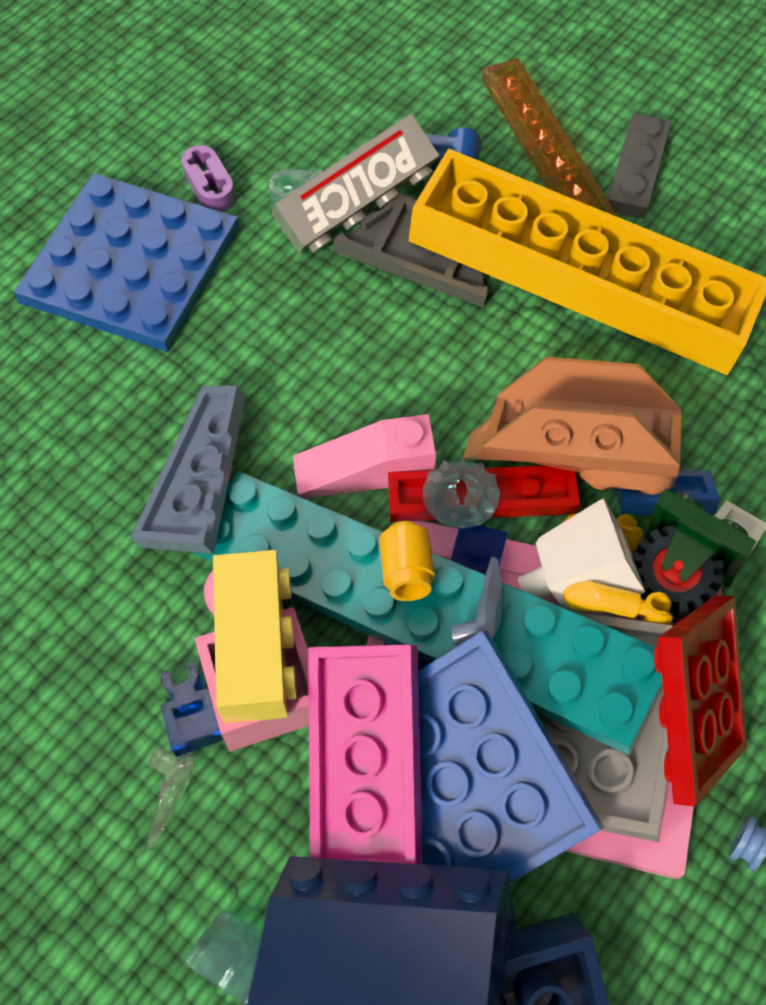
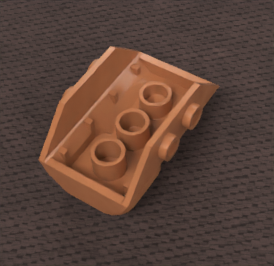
M545 357L498 394L492 415L480 427L471 432L462 459L534 462L557 469L580 472V477L596 489L621 488L639 490L645 494L656 495L664 492L666 488H672L678 478L682 410L640 364Z

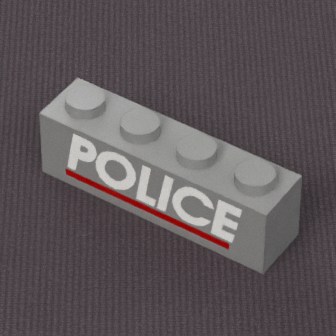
M411 113L276 202L271 214L299 255L309 248L314 254L334 240L330 234L340 227L344 226L349 231L361 223V220L367 216L364 211L376 203L380 209L385 207L386 203L400 195L397 190L409 181L413 186H416L433 173L431 166L440 155Z

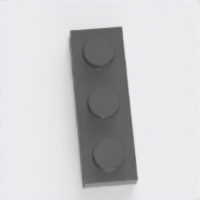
M632 114L605 211L645 219L671 121Z

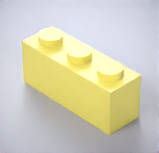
M276 550L213 555L216 707L223 723L288 718L287 700L297 699L295 667H286L285 649L294 648L292 616L283 617L282 600L292 598L289 568L280 569Z

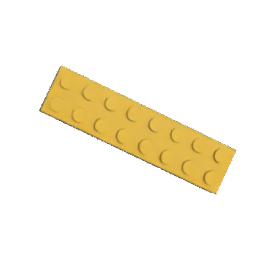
M449 148L412 209L409 242L727 376L747 343L766 296V277Z

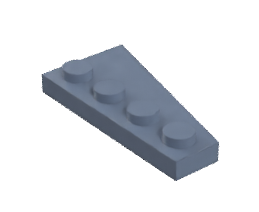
M238 386L201 387L130 537L141 548L214 554L246 395Z

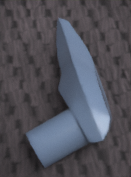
M491 557L484 580L482 595L477 602V620L451 627L452 638L456 646H459L481 631H488L492 639H494L501 623L503 595L498 559Z

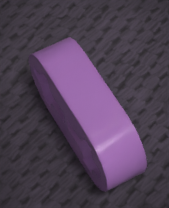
M202 145L187 149L181 159L185 178L201 206L221 212L230 209L235 202L233 182L216 152L212 148ZM199 164H202L205 168L207 167V170L202 172ZM215 186L219 194H215L209 188Z

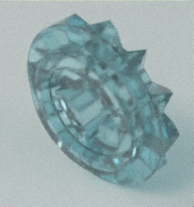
M464 457L460 458L457 462L451 463L443 460L434 471L429 470L427 480L423 486V499L429 513L439 522L454 528H471L487 521L494 514L500 497L496 474L487 472L482 462L476 465L467 462ZM459 480H464L467 490L470 491L467 493L463 505H459V498H457V493L454 491Z

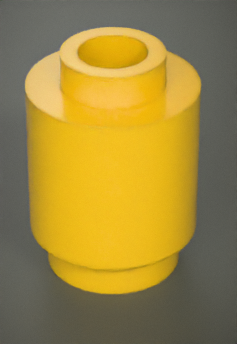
M400 521L392 524L379 537L383 583L390 590L391 597L396 600L415 601L422 599L431 592V584L435 580L429 532L424 527L411 521Z

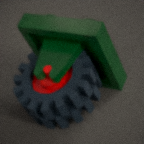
M666 488L655 504L645 538L648 540L643 538L640 541L632 557L645 593L640 594L641 599L646 600L654 592L664 593L671 601L669 613L673 616L672 623H675L679 617L685 618L713 596H716L722 584L728 588L730 587L755 545L756 540L749 537L748 532L740 524L729 519L720 520L703 510L700 502L690 495L684 493L675 494Z

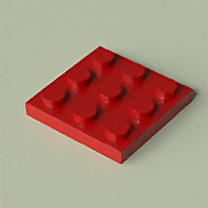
M713 596L660 635L655 645L654 665L657 673L662 674L664 694L659 705V720L662 728L667 729L668 750L664 759V775L666 781L672 783L673 804L696 807L747 749L735 596Z

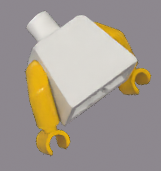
M604 499L597 501L578 514L569 515L559 526L539 537L536 547L542 566L518 577L519 586L522 591L541 599L553 594L560 606L569 611L583 613L607 612L632 619L639 614L642 615L641 621L671 625L673 620L672 614L669 613L671 601L666 594L654 592L646 600L641 599L640 594L645 593L631 552L636 551L638 544L643 539L644 531L642 528L637 527V521L631 515H620L616 520Z

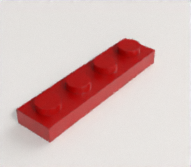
M548 466L388 472L390 522L578 514L580 508L575 471Z

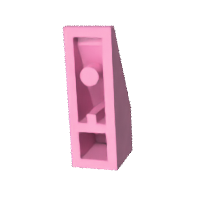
M429 414L381 420L294 455L298 497L308 499L388 488V472L435 470L436 452Z

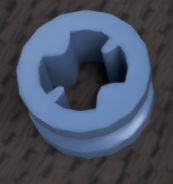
M749 814L735 836L728 853V858L736 861L738 858L744 859L747 862V869L755 872L766 856V827L758 826L757 818Z

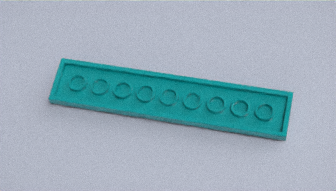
M239 471L227 487L214 554L192 552L213 563V555L276 550L280 569L289 568L292 600L389 645H418V658L430 664L457 647L454 644L451 633L453 625L477 620V602L482 595L486 576L432 553L435 580L431 584V592L426 597L415 601L396 600L391 597L390 590L383 583L379 537L382 531ZM502 582L501 623L493 641L536 713L630 756L663 689L662 674L657 673L654 665L655 646Z

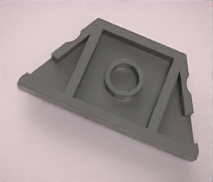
M403 194L398 195L386 203L382 210L374 211L361 220V227L347 236L340 233L333 241V252L477 306L483 307L488 292L487 286H484L482 272L409 242L412 209L417 201L414 198Z

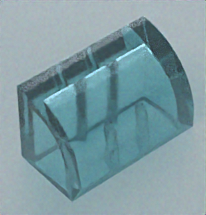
M224 910L205 929L183 964L244 1005H247L263 931L230 910Z

